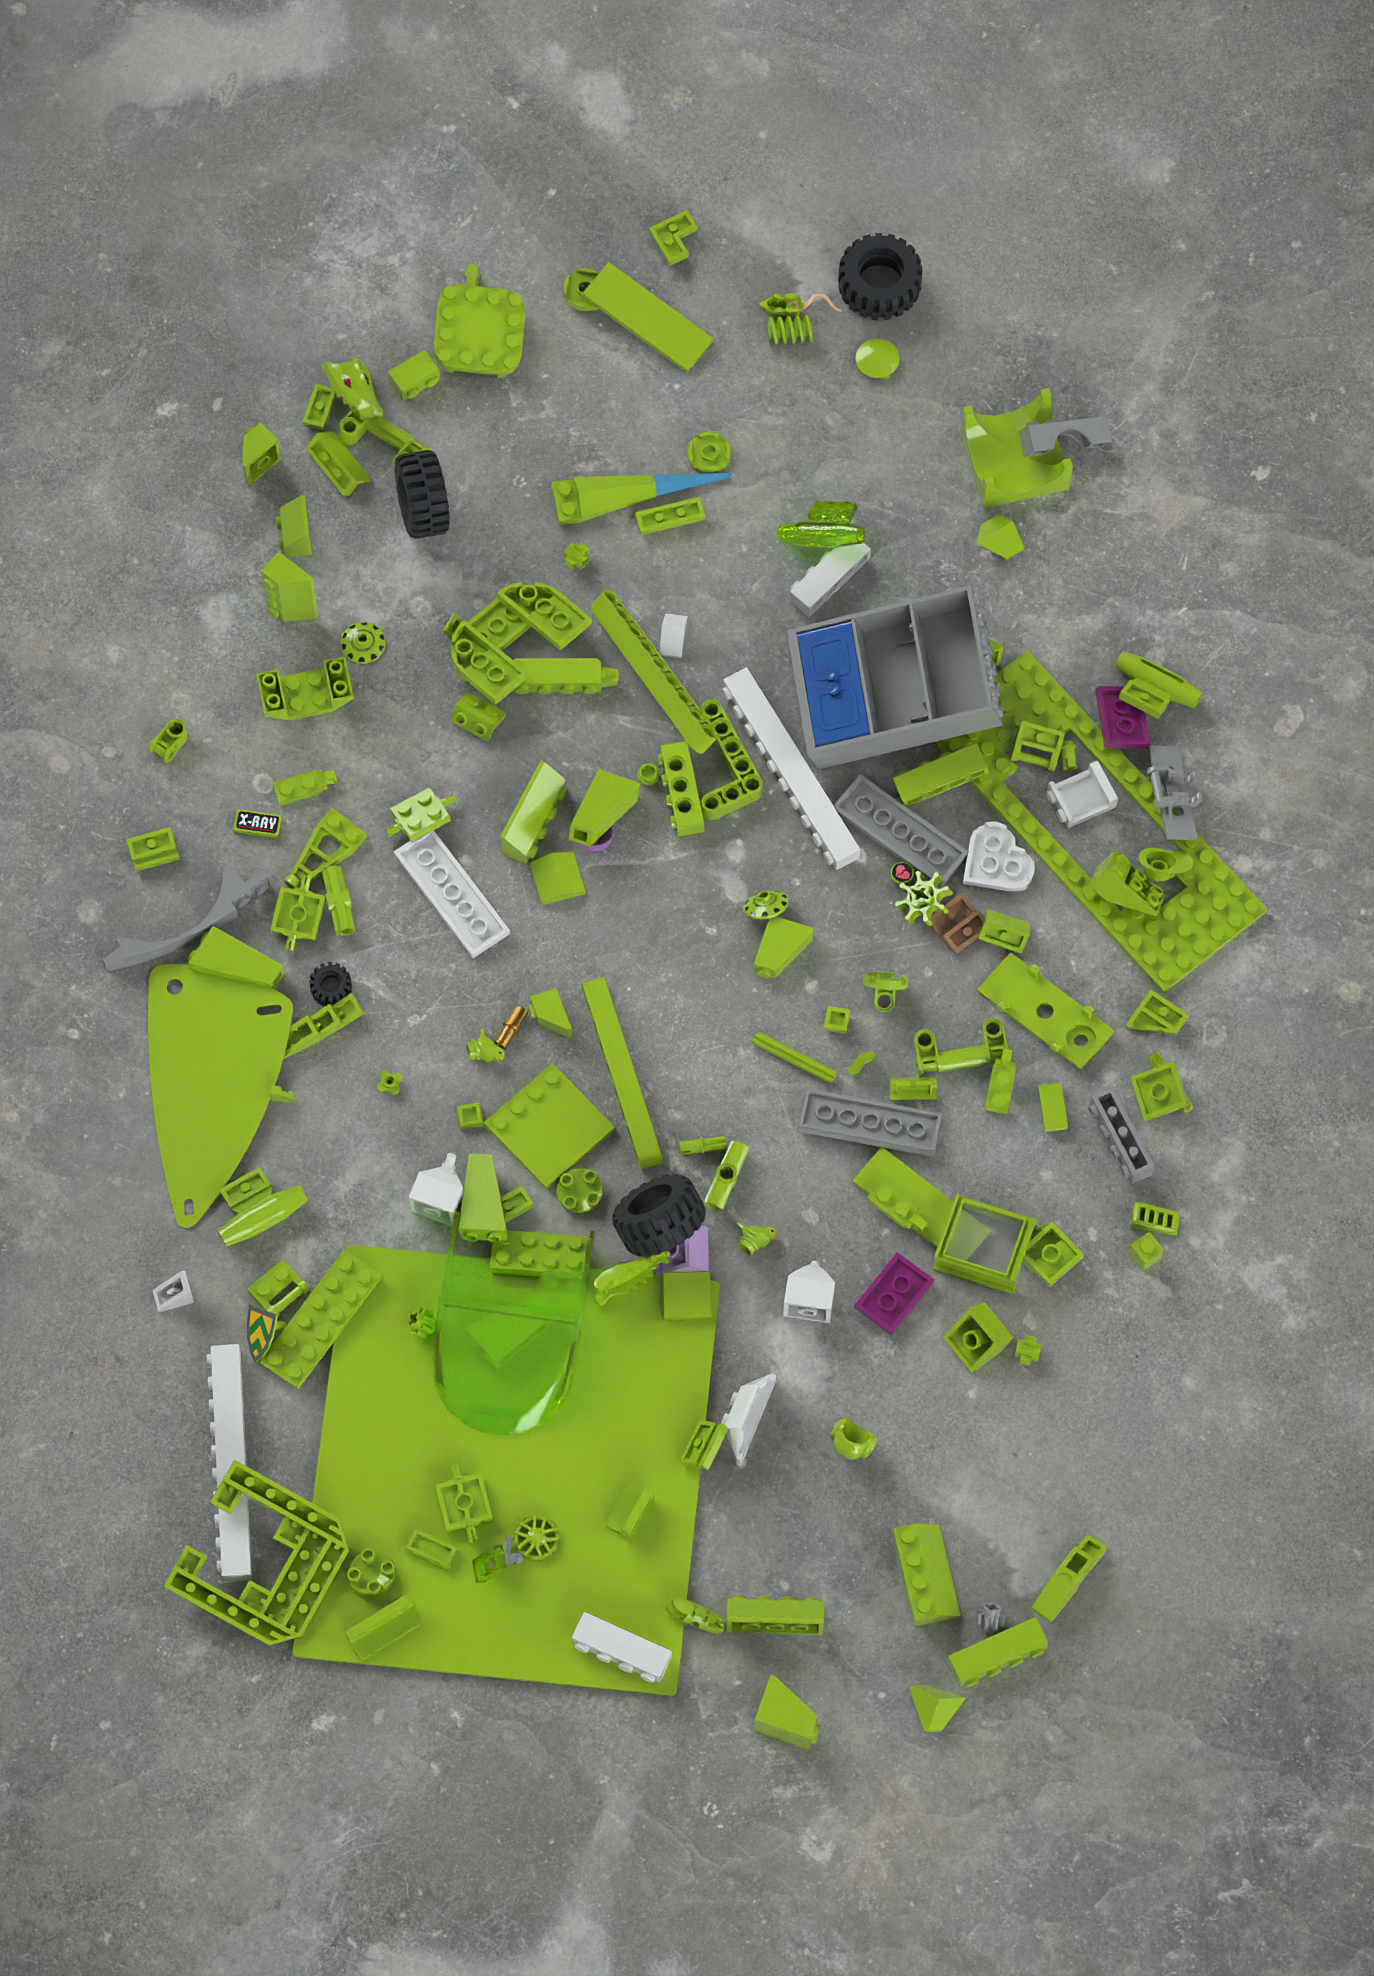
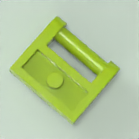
M1020 721L1010 760L1015 762L1018 760L1045 767L1048 771L1054 772L1065 732ZM1022 745L1050 752L1051 755L1049 759L1021 752Z
M284 1259L247 1288L248 1293L264 1310L277 1314L278 1317L280 1316L279 1313L300 1295L306 1294L311 1290ZM294 1283L297 1286L274 1306L270 1304L272 1300Z

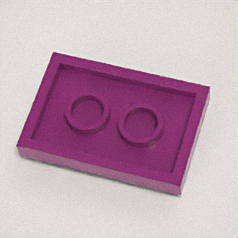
M1097 686L1095 694L1104 748L1148 749L1150 738L1145 712L1119 699L1120 692L1125 686Z
M896 1252L854 1305V1309L892 1336L932 1286L935 1279Z

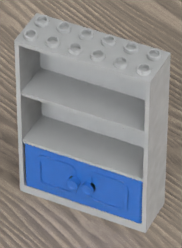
M971 585L787 630L807 754L818 770L1002 726L1001 717H1004V710L1002 704H999L998 696H1001L999 684L995 683L994 676L997 675L995 663L991 661L990 655H993V648L986 636L990 634L988 623L984 621L983 614H986L983 600H980L979 593L974 592Z

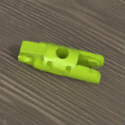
M675 1597L672 1599L673 1601L668 1602L665 1606L666 1612L699 1629L719 1635L724 1632L727 1619L695 1602Z

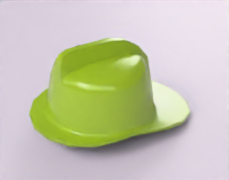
M1152 847L1142 850L1138 855L1139 862L1144 866L1143 872L1151 880L1158 882L1167 881L1174 877L1175 874L1187 872L1193 866L1191 856L1180 851Z

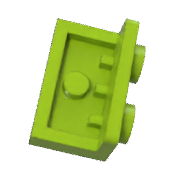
M467 692L455 703L450 721L488 742L491 739L493 730L505 719L506 712L484 701L477 695Z

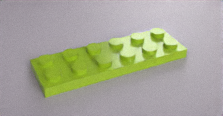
M343 1250L259 1363L299 1390L381 1280L382 1275L349 1252Z

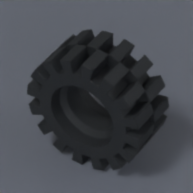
M328 962V966L322 963L320 964V969L316 967L314 974L311 973V980H309L311 994H313L315 1001L318 1000L320 1005L325 1003V1006L328 1004L334 1005L349 995V992L351 993L352 983L350 974L344 966L341 968L339 963H336L335 966L332 965V962ZM326 978H336L340 982L338 989L333 992L325 991L322 988V982Z

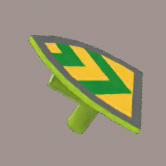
M249 1304L247 1340L253 1361L257 1363L272 1346L275 1331H283L286 1323L284 1321H277V1314Z

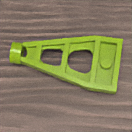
M332 808L317 824L292 872L283 880L285 885L291 889L300 888L302 875L312 877V882L322 875V870L329 866H336L352 855L368 838L367 834ZM326 835H329L341 845L340 849L331 855H326L318 849L322 838ZM311 854H314L323 861L313 871L304 866Z

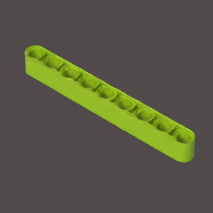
M603 590L590 606L593 614L690 747L697 753H705L718 738V733L618 596L611 590Z
M603 976L582 982L583 994L639 1168L643 1170L663 1164L662 1154L605 978Z

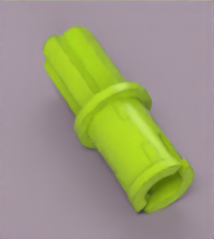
M700 1136V1139L679 1141L681 1156L694 1153L705 1155V1152L724 1150L727 1147L726 1139L723 1136L703 1139V1136Z

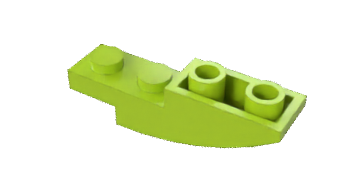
M1087 1534L1058 1567L1031 1610L1052 1623L1077 1592L1080 1583L1105 1554L1107 1546Z

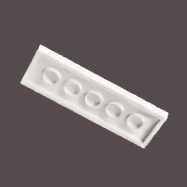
M434 830L412 842H407L394 851V856L472 959L510 934L509 928Z

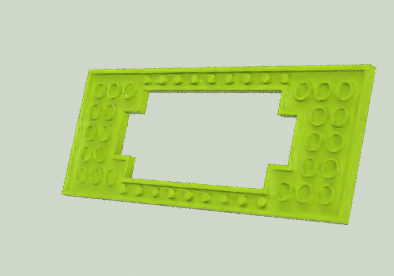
M1028 650L994 676L995 683L999 684L1001 696H998L999 704H1002L1004 710V717H1001L1002 726L933 742L942 753L956 752L967 743L978 744L989 773L969 781L971 785L1163 994L1267 912V908L1197 832V840H1170L1181 852L1191 856L1193 866L1187 872L1175 874L1174 877L1185 889L1162 906L1156 916L1128 907L1120 911L1114 903L1104 900L1089 886L1091 878L1003 783V781L1018 771V766L1010 760L1005 752L1014 746L1020 721L1065 732V734L1070 731L1165 834L1160 808L1154 807L1153 800L1155 797L1152 784L1119 748H1104L1102 730ZM1172 808V813L1174 815L1181 816L1174 808Z

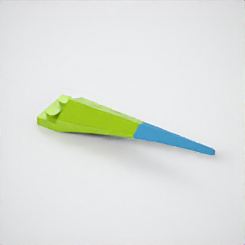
M731 474L574 477L571 480L551 482V490L558 525L581 523L618 509L674 492L729 479Z

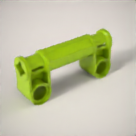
M352 408L340 422V440L345 445L356 444L368 430L399 450L394 456L393 461L394 476L395 459L399 455L431 450L429 446L425 447L418 443L415 437L383 417L378 418V416H375L372 419L360 420L359 411H356L355 408Z
M989 1018L984 1022L981 1031L983 1045L938 1052L935 1036L932 1031L928 1029L919 1030L913 1042L918 1076L932 1071L940 1073L988 1065L996 1059L1001 1060L1003 1049H1009L1003 1023L997 1018ZM993 1026L998 1029V1033L991 1035L986 1029ZM920 1038H927L930 1044L922 1046L918 1040Z

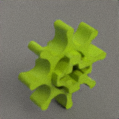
M917 871L915 873L917 876L915 885L908 887L904 883L900 884V888L905 893H908L905 900L897 901L895 905L900 911L910 908V912L905 916V920L910 925L914 924L918 916L923 915V921L928 926H931L933 924L931 915L934 911L940 910L944 914L948 913V909L943 904H940L943 897L951 896L953 892L948 886L938 889V885L943 881L942 876L938 872L934 873L931 880L925 882V876L920 871Z

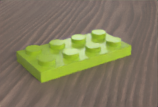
M507 1230L508 1241L492 1243L490 1273L584 1280L588 1236Z

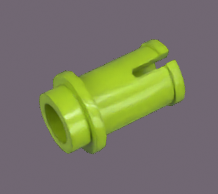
M1063 741L1060 752L1062 753L1064 771H1072V767L1074 770L1078 768L1075 755L1077 746L1074 745V741Z

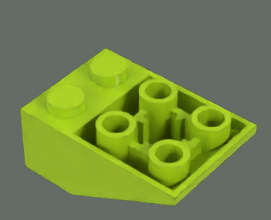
M1116 850L1097 866L1089 884L1093 890L1108 902L1154 916L1159 913L1165 897L1158 885L1152 884L1143 871L1136 869L1130 864L1129 859L1124 854H1119Z

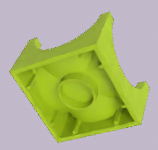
M1049 388L1041 389L1039 395L1026 406L1005 414L981 415L973 411L972 405L963 407L960 432L983 509L1069 490L1073 464L1071 458H1064L1058 439L1056 438L1054 449L1044 455L1024 457L1019 431L1026 427V423L1039 421V424H1043L1045 421L1053 419L1052 395Z

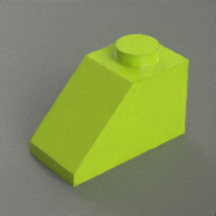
M556 988L530 996V1005L527 1006L532 1019L536 1018L538 1025L565 1037L572 1036V1027Z

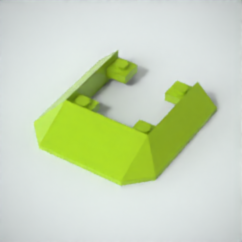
M234 1460L220 1482L210 1504L231 1515L241 1495L283 1518L273 1539L291 1548L292 1552L275 1583L269 1591L249 1580L237 1600L196 1577L208 1556L186 1545L163 1587L267 1645L300 1637L306 1630L349 1551L340 1519Z

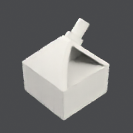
M448 1153L445 1163L441 1167L419 1172L409 1195L411 1212L455 1227L463 1200V1186L455 1172V1154Z
M812 1261L809 1265L788 1275L784 1299V1317L830 1323L835 1282L820 1267L818 1261Z

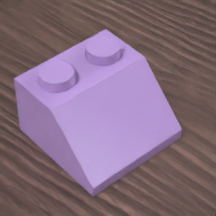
M701 1225L692 1237L684 1240V1243L673 1247L669 1251V1264L659 1263L656 1275L672 1272H709L708 1227Z

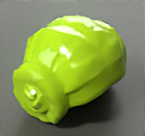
M845 1416L834 1425L830 1433V1437L834 1440V1449L848 1460H854L859 1457L866 1459L878 1442L876 1435Z

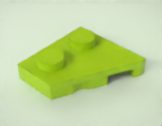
M1150 990L1125 1026L1132 1030L1177 1035L1189 1018V1014L1153 990Z

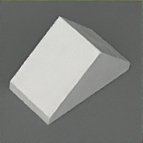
M665 613L659 650L661 656L682 658L688 616Z
M185 1271L179 1272L152 1290L158 1312L194 1303Z

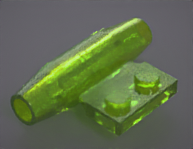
M815 501L808 514L809 520L780 524L777 529V538L779 542L801 547L839 548L862 544L865 538V531L860 525L850 524L858 509L856 502Z

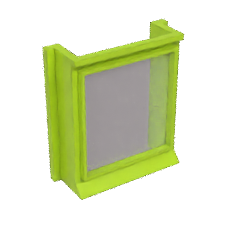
M956 1194L934 1256L935 1264L933 1270L1014 1295L1017 1287L1016 1279L1032 1233L1036 1231L1039 1221H1037V1217L1030 1218Z

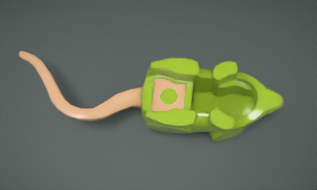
M775 293L773 297H769L759 303L760 308L768 317H772L774 322H777L779 316L785 319L787 316H790L791 320H794L796 315L800 317L802 311L818 297L824 298L834 310L842 312L826 295L820 293L811 296L804 304L801 302L800 295L794 293H787L785 297Z

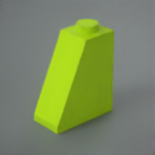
M776 916L769 918L754 962L753 972L765 979L770 977L776 979L813 941L814 928Z

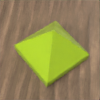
M453 613L442 630L450 640H452L456 628L463 621L456 613Z

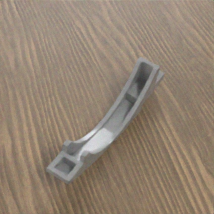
M226 863L223 866V884L218 900L211 912L201 923L180 936L162 941H139L120 936L116 939V942L119 944L118 949L102 959L104 968L110 971L129 967L170 954L201 940L203 934L206 931L209 932L213 926L220 929L238 918L236 908L244 907L250 901V898L256 894L261 895L270 885L269 876L262 870L244 882L230 863Z

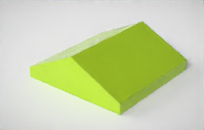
M573 851L550 853L529 863L542 906L586 894Z

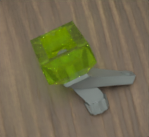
M511 1536L506 1537L504 1545H494L472 1560L476 1583H485L505 1570L507 1566L520 1564L523 1561L521 1553L510 1554L513 1540Z

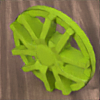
M537 1515L528 1517L520 1522L516 1528L514 1535L515 1546L525 1558L530 1560L546 1559L558 1547V1529L547 1517ZM537 1520L543 1521L541 1528H536ZM533 1521V1528L526 1525V1523ZM546 1523H548L552 1527L550 1529L544 1530ZM523 1527L528 1530V1534L520 1532L521 1528ZM555 1532V1537L546 1538V1534ZM518 1536L525 1539L520 1544L518 1542ZM548 1542H555V1543H554V1546H553V1547L551 1548V1550H550V1548H549V1546L547 1545V1543H548ZM529 1543L530 1547L526 1552L523 1551L522 1547ZM542 1546L547 1550V1553L543 1555L539 1549ZM534 1548H536L538 1556L530 1555Z

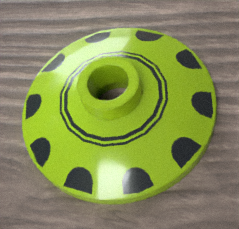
M369 622L352 624L344 631L341 637L343 654L350 661L358 664L374 662L383 654L386 646L382 630ZM365 637L367 640L360 642L359 638Z
M761 891L749 897L744 903L743 909L750 918L758 920L769 919L784 912L789 905L787 895L781 891Z

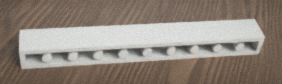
M746 667L723 679V689H721L723 696L727 701L730 700L732 702L736 717L738 719L742 718L745 723L744 729L749 737L753 736L757 742L755 743L757 751L760 755H765L768 760L766 763L772 774L776 773L779 778L780 788L783 792H788L794 810L798 809L802 816L800 818L803 825L811 829L815 844L818 847L821 846L825 852L823 855L829 865L832 864L835 870H838L859 859L861 849L748 668Z
M239 1344L211 1346V1354H207V1367L212 1368V1376L208 1377V1389L213 1391V1399H209L210 1414L214 1413V1422H210L211 1437L215 1436V1445H211L212 1460L216 1459V1468H212L213 1483L217 1482V1488L234 1460L247 1466L242 1364ZM241 1495L231 1515L219 1508V1514L214 1515L215 1529L220 1531V1537L216 1538V1552H221V1561H217V1574L222 1575L223 1582L252 1580L249 1502L247 1497Z

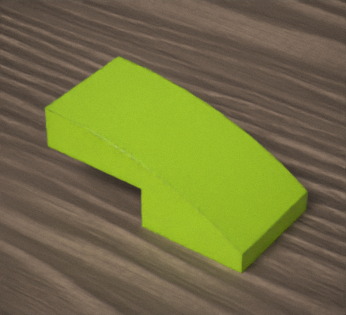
M1061 1083L1038 1085L1041 1116L1045 1132L1067 1130L1068 1123Z

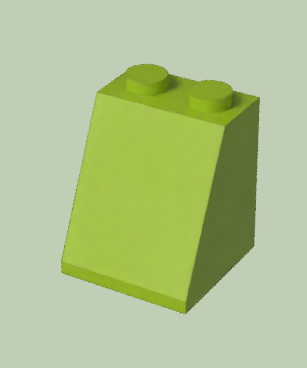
M770 1675L755 1717L754 1731L809 1750L811 1743L816 1744L820 1734L821 1725L817 1724L818 1716L776 1676Z

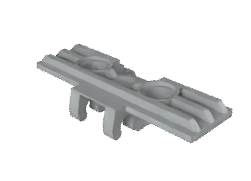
M1150 745L1148 751L1152 767L1147 769V774L1151 777L1155 797L1153 800L1154 807L1160 808L1166 839L1197 840L1191 807H1197L1202 801L1201 793L1198 792L1194 796L1192 787L1198 780L1197 772L1193 771L1190 776L1185 777L1179 746ZM1161 783L1164 784L1166 797L1163 795ZM1172 808L1178 809L1182 815H1174Z

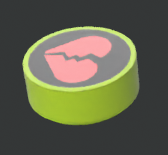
M898 862L893 865L891 880L896 885L900 886L901 883L908 885L913 880L914 871L910 864Z

